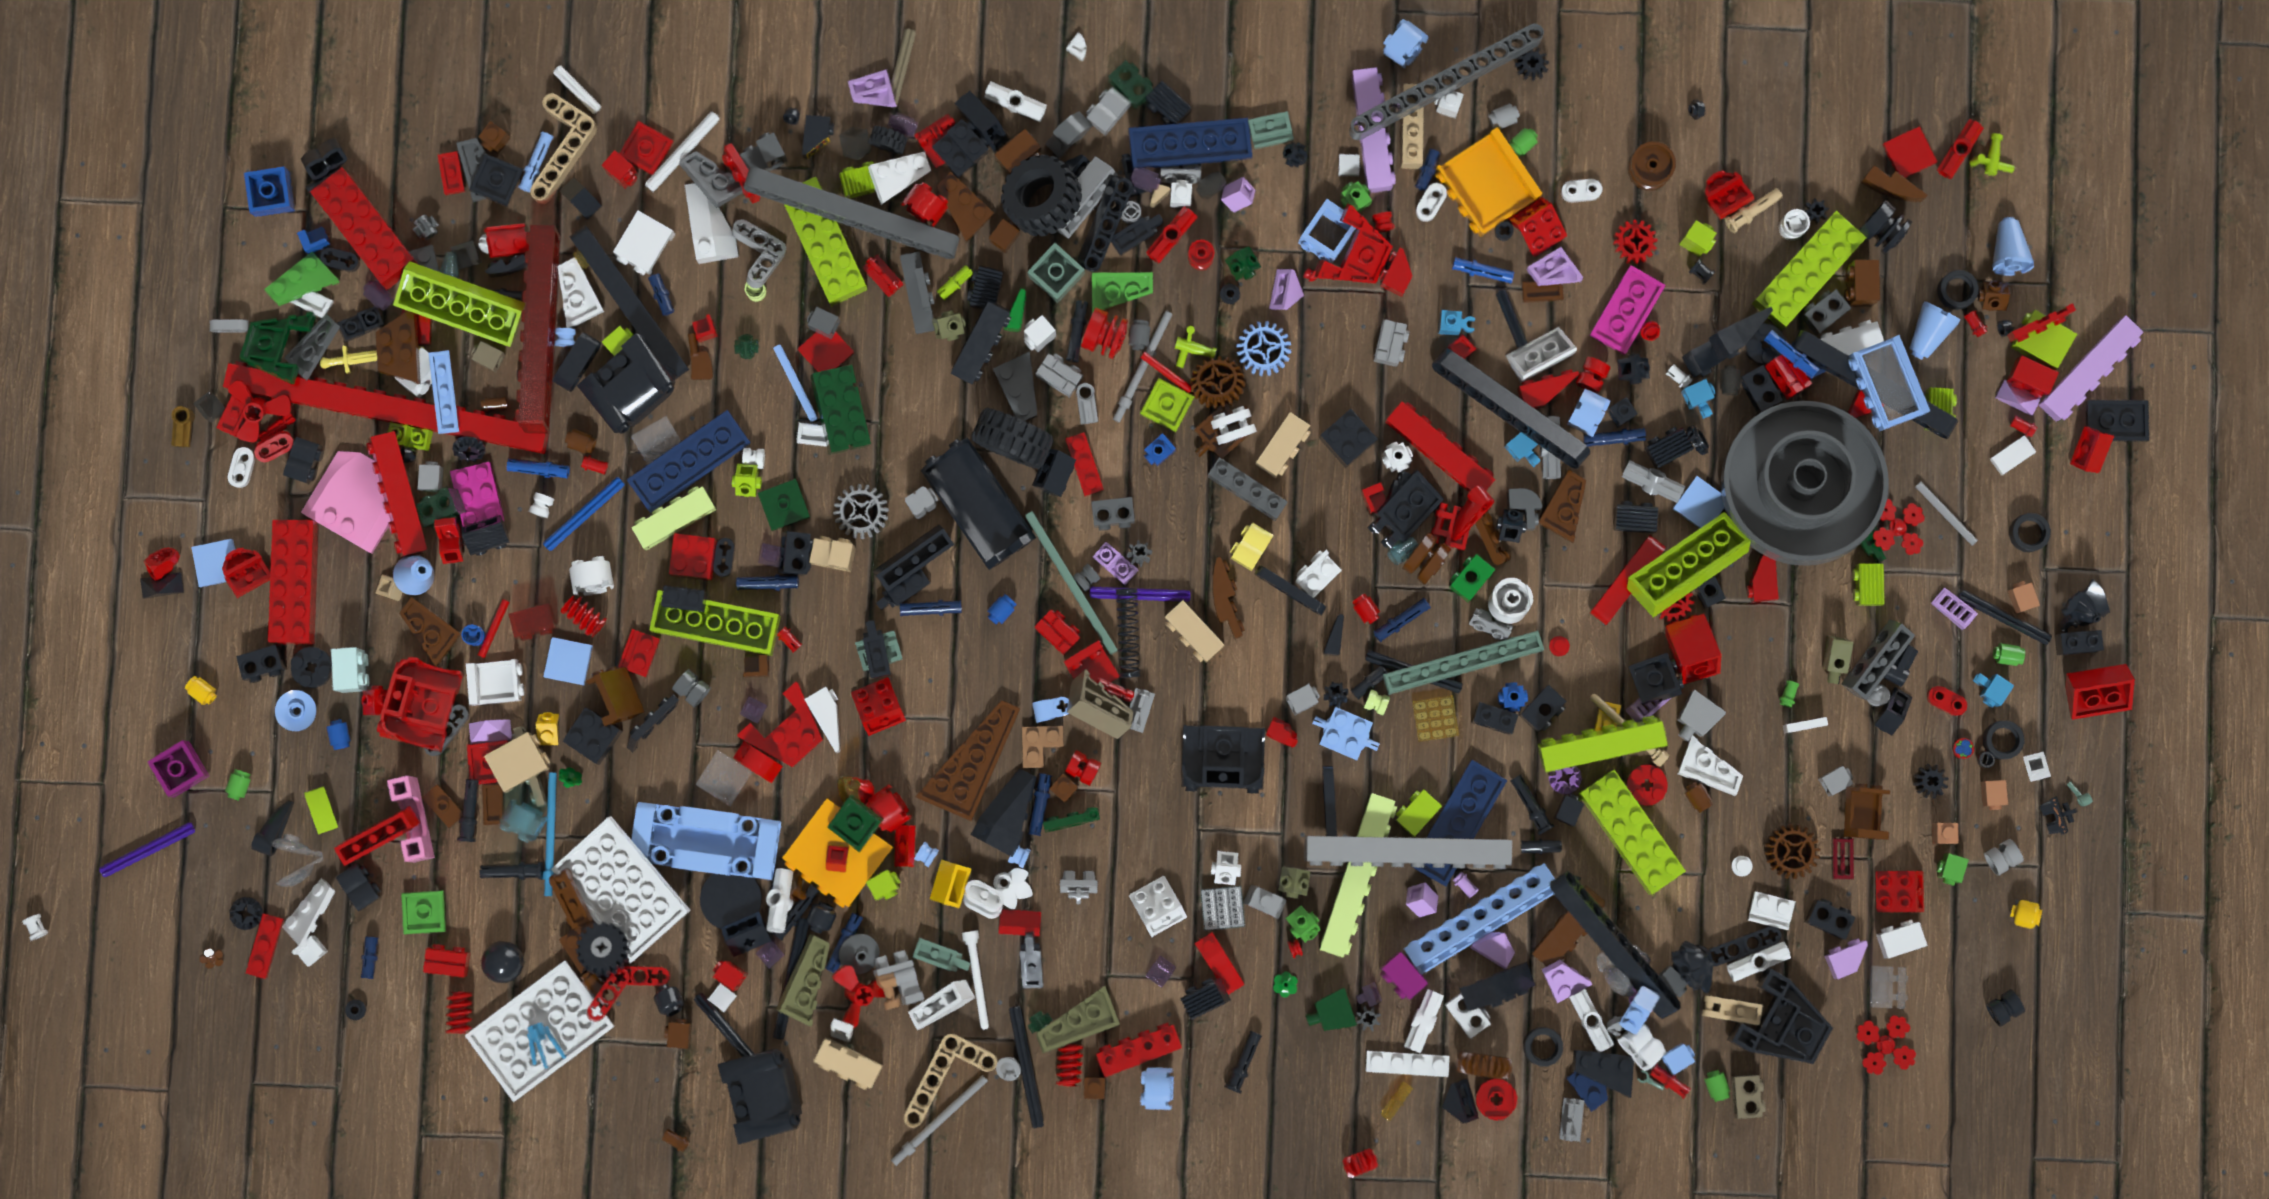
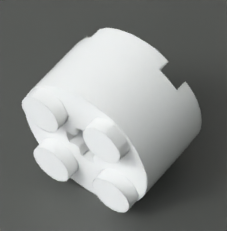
M603 556L594 557L592 561L584 562L583 560H577L571 563L572 567L569 568L574 595L579 596L578 592H583L584 596L596 595L607 592L606 588L609 586L611 589L614 588L610 562L605 561Z
M1506 578L1500 581L1491 592L1488 599L1489 611L1497 622L1506 624L1519 622L1531 608L1533 594L1530 587L1521 582V580Z

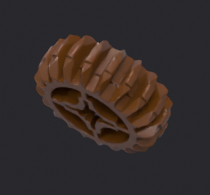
M1220 356L1217 360L1210 357V362L1203 359V366L1197 364V371L1192 372L1193 378L1190 379L1194 398L1199 399L1201 405L1205 403L1207 408L1213 405L1215 410H1217L1218 405H1221L1223 409H1225V404L1227 403L1232 406V400L1238 401L1239 395H1243L1242 388L1245 387V381H1243L1245 377L1241 373V367H1236L1235 361L1230 363L1228 357L1224 361H1222ZM1216 377L1218 379V382H1220V388H1218L1217 384L1215 383ZM1231 387L1228 391L1224 392L1226 388Z
M1792 824L1787 825V830L1783 825L1780 826V832L1773 830L1775 838L1773 836H1768L1767 838L1772 844H1765V847L1770 848V851L1764 852V855L1771 856L1766 862L1774 863L1770 869L1775 870L1779 868L1777 875L1780 876L1784 872V878L1786 879L1790 877V874L1793 879H1797L1798 873L1800 877H1805L1804 870L1807 873L1812 872L1809 865L1817 866L1813 859H1820L1819 855H1815V851L1821 850L1820 847L1814 848V844L1819 842L1818 839L1811 840L1814 836L1813 832L1806 835L1807 827L1800 831V824H1796L1794 830ZM1793 834L1802 839L1793 844L1784 837ZM1779 842L1781 843L1780 845L1783 848V854L1780 856V858H1778L1777 856V846ZM1805 844L1808 849L1806 860H1804L1801 852ZM1789 846L1790 848L1797 847L1794 851L1796 857L1794 855L1788 856L1790 853ZM1793 859L1796 863H1799L1800 867L1792 869L1784 866L1783 863Z
M1460 1052L1456 1060V1070L1460 1073L1507 1079L1512 1072V1060L1510 1058Z

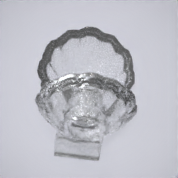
M284 834L283 839L272 841V846L278 849L320 857L280 879L276 884L289 887L301 883L311 874L313 864L323 861V853L311 851L306 845L299 842L300 837L290 834Z
M1633 945L1649 963L1651 959L1647 953L1641 951L1638 946ZM1604 953L1598 954L1596 958L1598 970L1603 972L1604 978L1611 989L1622 996H1634L1635 992L1629 983V979L1619 969L1610 967L1615 965Z

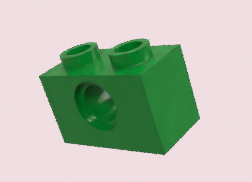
M1477 554L1473 558L1469 556L1462 564L1465 567L1461 573L1456 572L1449 580L1452 583L1449 588L1467 603L1495 571L1492 566ZM1467 572L1474 573L1476 576L1475 582H1468L1465 574Z

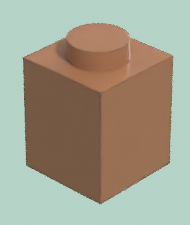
M2022 581L2013 584L2014 589L2008 590L2016 614L2040 606L2032 583L2025 584Z
M2006 780L1981 782L1983 807L1989 806V810H2002V805H2008Z
M1932 823V844H1958V823Z

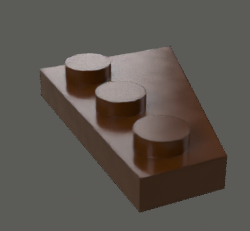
M951 171L937 185L941 196L949 201L947 203L948 209L967 243L994 215V212Z
M1568 470L1538 524L1574 543L1586 479Z

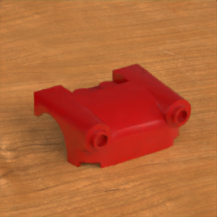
M408 657V659H401L400 662H396L382 708L381 719L377 725V732H379L380 737L441 753L447 735L446 728L456 694L460 690L464 676L463 673L458 670H448L429 665L416 657Z

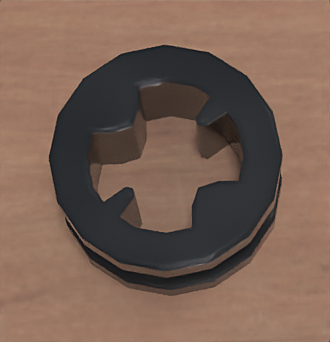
M1505 221L1499 223L1495 229L1497 239L1500 241L1509 240L1514 232L1513 226ZM1502 227L1504 229L1507 227L1509 229L1507 233L1510 234L1508 236L1506 234L1500 235L1501 230L1499 228Z

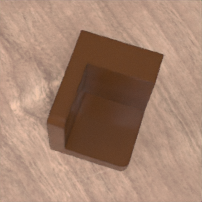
M769 656L745 657L743 677H770Z

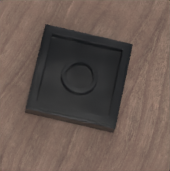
M485 153L469 191L508 207L523 169Z

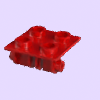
M949 114L914 135L936 169L943 165L944 162L932 149V146L943 138L947 131L955 125L953 118Z

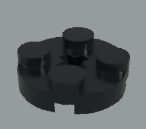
M1763 323L1745 345L1746 354L1754 363L1760 365L1768 364L1773 359L1782 355L1771 345L1769 349L1767 347L1761 348L1762 343L1760 341H1764L1772 330L1786 341L1783 333L1777 327Z
M306 647L298 651L291 659V674L300 685L318 688L326 684L330 679L332 659L327 652L316 647ZM310 662L317 664V667L314 668V673L307 671Z

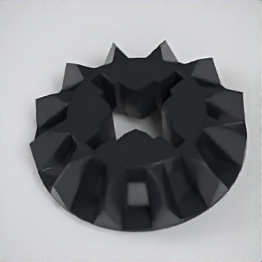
M1694 425L1687 428L1688 436L1696 451L1701 455L1707 454L1709 444L1704 434L1698 427Z
M461 437L453 443L452 450L454 456H458L459 460L465 459L467 462L469 460L476 462L477 459L483 458L486 448L484 443L477 438Z
M250 897L239 898L233 902L229 909V919L235 927L241 930L255 928L260 923L263 915L259 902ZM247 907V911L254 914V916H247L244 920L243 915L238 913V911H244Z

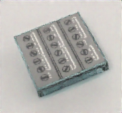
M1241 886L1200 890L1204 931L1245 927Z

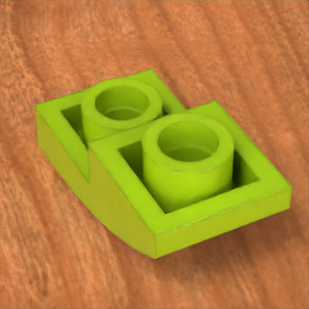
M390 422L388 432L395 431L399 446L429 451L433 431Z
M324 786L305 792L304 795L318 834L338 828Z

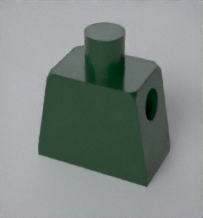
M1341 988L1314 1002L1316 1011L1305 1015L1309 1026L1321 1023L1323 1031L1357 1026L1345 988Z

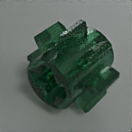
M743 334L738 337V340H735V354L740 353L742 359H751L755 356V353H759L758 339L754 340L752 335Z
M1041 1010L1028 1018L1031 1022L1028 1028L1032 1034L1038 1033L1053 1020L1049 1013L1044 1015Z

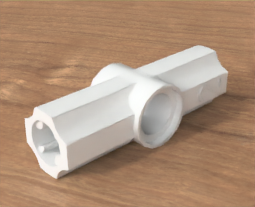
M990 82L984 99L1006 107L1011 112H1018L1039 122L1047 107L1046 104L1029 98L1019 91L1010 90L993 82ZM1012 98H1019L1021 102L1019 105L1014 106L1010 103V100Z
M779 868L775 870L773 888L766 897V902L770 906L766 930L770 932L784 933L787 912L793 906V900L790 898L793 871L789 869Z
M1783 941L1726 966L1730 977L1735 982L1790 959L1791 956L1788 947ZM1757 956L1763 959V965L1759 968L1754 964V959Z
M1427 989L1420 1008L1416 1010L1411 1022L1412 1027L1404 1047L1421 1053L1427 1036L1435 1025L1436 1014L1441 1006L1443 995Z
M1583 989L1570 996L1569 998L1581 1019V1023L1597 1052L1604 1051L1614 1045L1602 1022L1601 1016L1597 1013L1586 990ZM1590 1015L1596 1017V1024L1592 1027L1588 1026L1586 1022L1587 1017Z

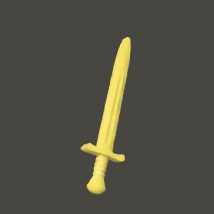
M342 346L343 357L331 359L322 357L320 366L326 369L330 366L344 364L345 372L349 375L351 373L349 365L377 361V350L348 354V348Z

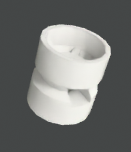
M1791 210L1781 219L1778 226L1779 232L1785 239L1796 240L1808 230L1810 219L1803 210Z

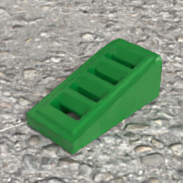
M1025 289L1019 291L1009 314L1011 320L1008 326L1004 327L1006 331H1021L1026 301Z

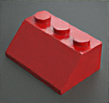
M2121 664L2067 673L2065 690L2071 719L2132 710L2135 679L2128 665Z

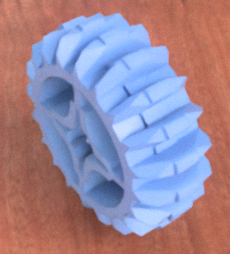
M1268 321L1265 322L1264 327H1261V323L1257 322V329L1252 324L1249 325L1251 332L1244 329L1243 333L1246 337L1239 336V340L1243 343L1237 344V348L1243 349L1237 352V356H1244L1239 362L1242 364L1247 361L1245 369L1247 370L1252 366V374H1255L1256 369L1260 370L1259 376L1263 375V370H1266L1268 376L1271 375L1270 369L1278 373L1277 365L1280 368H1284L1285 364L1282 360L1285 362L1289 361V357L1284 354H1291V350L1285 348L1289 347L1291 342H1284L1288 338V334L1280 335L1283 332V328L1275 331V323L1272 325V328H1268ZM1264 333L1272 335L1279 343L1267 341ZM1258 334L1259 343L1247 349L1249 340ZM1262 341L1263 344L1266 345V347H1269L1266 352V357L1265 353L1259 351V349L1261 348ZM1276 349H1281L1279 357L1270 363L1269 354L1276 351ZM1249 355L1260 356L1264 364L1255 362Z

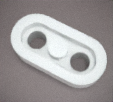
M1595 179L1569 181L1561 189L1562 198L1567 202L1593 201L1602 193V186ZM1589 186H1594L1596 191L1590 192ZM1569 188H1574L1576 193H1569Z
M1431 184L1416 208V215L1421 221H1431L1444 202L1447 191L1442 184ZM1436 191L1440 196L1435 198L1432 193ZM1428 209L1430 213L1424 215L1422 210Z
M241 447L233 455L228 473V481L234 487L243 488L250 481L256 457L249 448ZM244 455H248V460L246 462H243L242 460ZM242 474L243 479L241 481H237V476Z

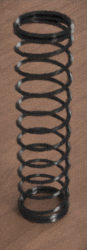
M1136 588L1116 589L1117 595L1135 596L1132 598L1121 599L1116 601L1117 603L1134 604L1133 606L1117 608V611L1134 612V614L1118 616L1117 619L1135 621L1131 623L1117 625V627L1136 629L1132 631L1118 633V635L1137 637L1134 639L1118 641L1119 644L1137 645L1135 647L1123 648L1118 650L1119 652L1137 653L1136 655L1118 658L1119 660L1137 662L1127 665H1120L1119 668L1138 670L1134 672L1119 673V677L1121 678H1132L1141 676V669L1136 667H1127L1137 665L1140 663L1139 660L1128 659L1140 655V653L1137 651H1130V649L1138 648L1140 645L1137 643L1129 642L1137 640L1140 637L1137 635L1127 634L1137 632L1139 628L1133 626H1126L1136 624L1139 622V620L1133 618H1124L1135 616L1139 613L1134 610H1125L1138 606L1137 603L1126 602L1127 600H1133L1138 597L1135 594H1129L1137 593L1138 589Z

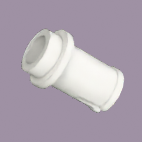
M1675 364L1666 373V375L1670 376L1680 385V388H1686L1692 381L1691 375L1687 376Z

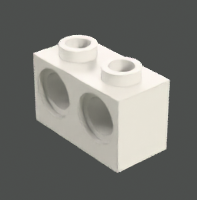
M1459 993L1447 1002L1445 1006L1471 1039L1491 1024L1488 1021L1491 1017L1484 1008L1469 1012L1467 1009L1461 1011L1458 1008V1002L1463 997ZM1475 1015L1481 1019L1478 1027H1472L1470 1024V1019Z

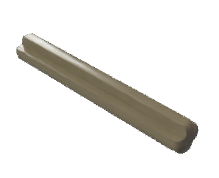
M905 29L891 82L896 106L916 35L915 31L911 29Z

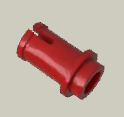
M1972 311L1964 317L1973 330L1972 334L1976 335L1977 338L1988 332L1986 329L1987 325L1982 323L1976 311Z
M2015 415L2010 424V427L2026 434L2025 437L2029 436L2031 438L2038 428L2034 422L2031 424Z
M589 455L588 457L584 456L581 467L585 468V471L591 470L605 475L609 463L591 458V455Z
M784 627L777 634L778 640H782L794 653L802 643L790 632V628Z

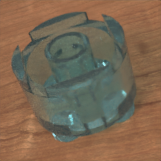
M511 799L499 821L501 823L499 828L508 833L513 831L518 834L517 837L527 843L529 840H537L548 817H542L543 813L529 804L523 802L522 805L516 804L518 800Z

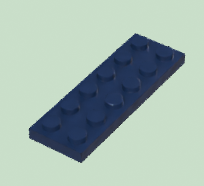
M1248 118L1128 128L1132 170L1253 158Z
M725 410L626 480L651 513L751 444V442L729 411Z
M1471 760L1426 838L1474 839L1507 780ZM1424 863V867H1412L1445 887L1457 869L1453 868V864H1445V868H1434L1432 863Z

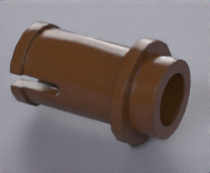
M485 397V399H481L482 411L489 413V411L507 410L506 397L491 399Z
M668 1129L662 1137V1141L677 1148L678 1152H684L690 1143L686 1136L683 1138L671 1131V1129Z

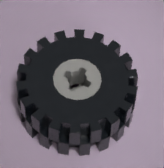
M601 922V925L594 923L593 928L588 926L585 928L587 932L585 934L581 932L579 935L581 940L576 942L578 949H576L577 958L582 966L592 975L594 973L598 977H601V975L610 977V973L615 975L618 973L617 970L619 968L621 970L625 968L623 964L629 961L628 955H631L629 946L631 945L623 931L614 924L610 923L608 925L606 922Z

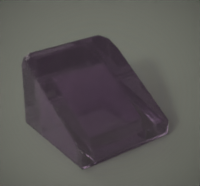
M1159 956L1146 974V977L1162 988L1176 967L1162 956Z

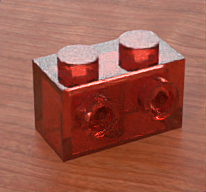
M549 603L509 613L514 638L521 641L533 639L532 635L539 633L541 636L553 633L552 630L557 629L552 605Z

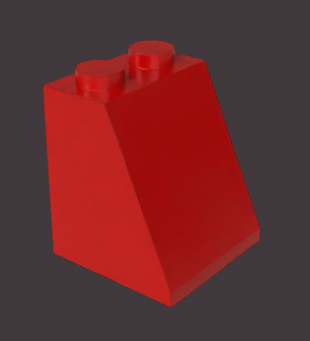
M1705 614L1692 615L1688 619L1673 621L1665 626V636L1672 658H1674L1678 668V676L1681 677L1683 685L1721 674L1722 654Z

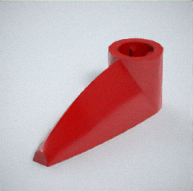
M1482 485L1474 487L1468 493V500L1462 507L1454 526L1453 540L1457 541L1494 504V499Z

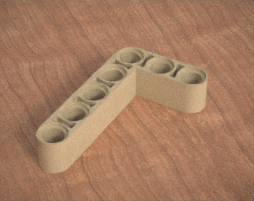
M556 94L546 95L543 99V106L551 116L570 127L571 130L530 189L532 197L540 204L550 201L597 132V126L590 116ZM558 101L556 108H549L550 102ZM568 112H574L575 115L572 119H565ZM585 123H591L589 130H582V126ZM574 139L580 140V144L577 147H571V142ZM562 156L569 157L565 164L559 163ZM552 172H556V179L552 181L548 180V175ZM539 189L546 190L543 197L536 196Z
M956 1034L946 1035L905 1113L904 1121L906 1125L913 1128L923 1122L955 1056L988 1072L994 1070L997 1066L998 1059L996 1055ZM949 1037L956 1039V1048L949 1049L946 1046V1040ZM966 1047H973L976 1054L973 1058H967L964 1055ZM939 1056L947 1058L948 1064L946 1067L942 1068L937 1065L936 1060ZM986 1056H990L994 1060V1065L990 1068L983 1065L982 1061ZM929 1075L937 1076L938 1084L936 1086L928 1084L927 1077ZM921 1093H925L929 1097V1102L925 1105L918 1102V1095ZM909 1113H918L919 1121L911 1123L908 1119Z

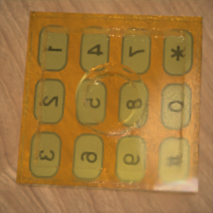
M1453 695L1412 701L1418 742L1459 736Z

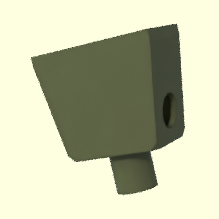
M1826 636L1823 669L1829 671L1828 683L1839 684L1841 673H1848L1853 641L1847 638ZM1839 659L1838 664L1834 665L1835 660Z

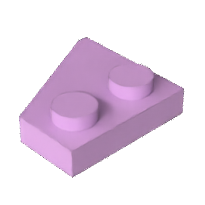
M887 70L848 81L854 102L896 107Z
M1561 247L1527 268V271L1538 286L1575 283L1583 280V276Z
M1561 960L1542 969L1557 1003L1592 985L1588 977L1582 976L1577 970L1568 967Z

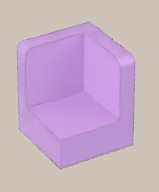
M1242 177L1224 186L1221 200L1232 212H1236L1253 203L1255 189Z
M1426 883L1408 887L1406 905L1418 917L1437 912L1438 895Z

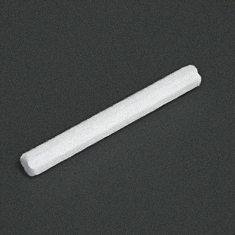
M710 112L646 182V186L651 191H655L679 165L680 160L685 158L720 118L714 112Z

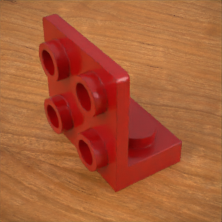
M1543 197L1508 218L1511 225L1521 232L1534 257L1567 237V233L1552 203Z
M1099 640L1064 661L1073 679L1085 669L1090 673L1089 677L1095 682L1098 678L1106 680L1107 683L1119 678L1118 672Z
M888 677L851 692L868 736L906 721Z
M1876 871V911L1924 912L1923 871Z

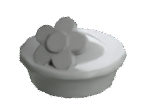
M1878 684L1867 701L1872 706L1881 707L1889 701L1890 691L1884 685Z
M1614 1016L1613 1019L1607 1022V1032L1615 1036H1621L1618 1032L1625 1030L1619 1024L1623 1016Z
M1005 1057L997 1062L996 1071L1000 1078L1013 1081L1019 1077L1021 1068L1016 1059Z

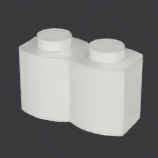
M1645 1024L1642 1025L1637 1035L1626 1031L1618 1039L1620 1046L1631 1055L1634 1062L1644 1071L1651 1069L1666 1054L1663 1043L1652 1036L1649 1027Z

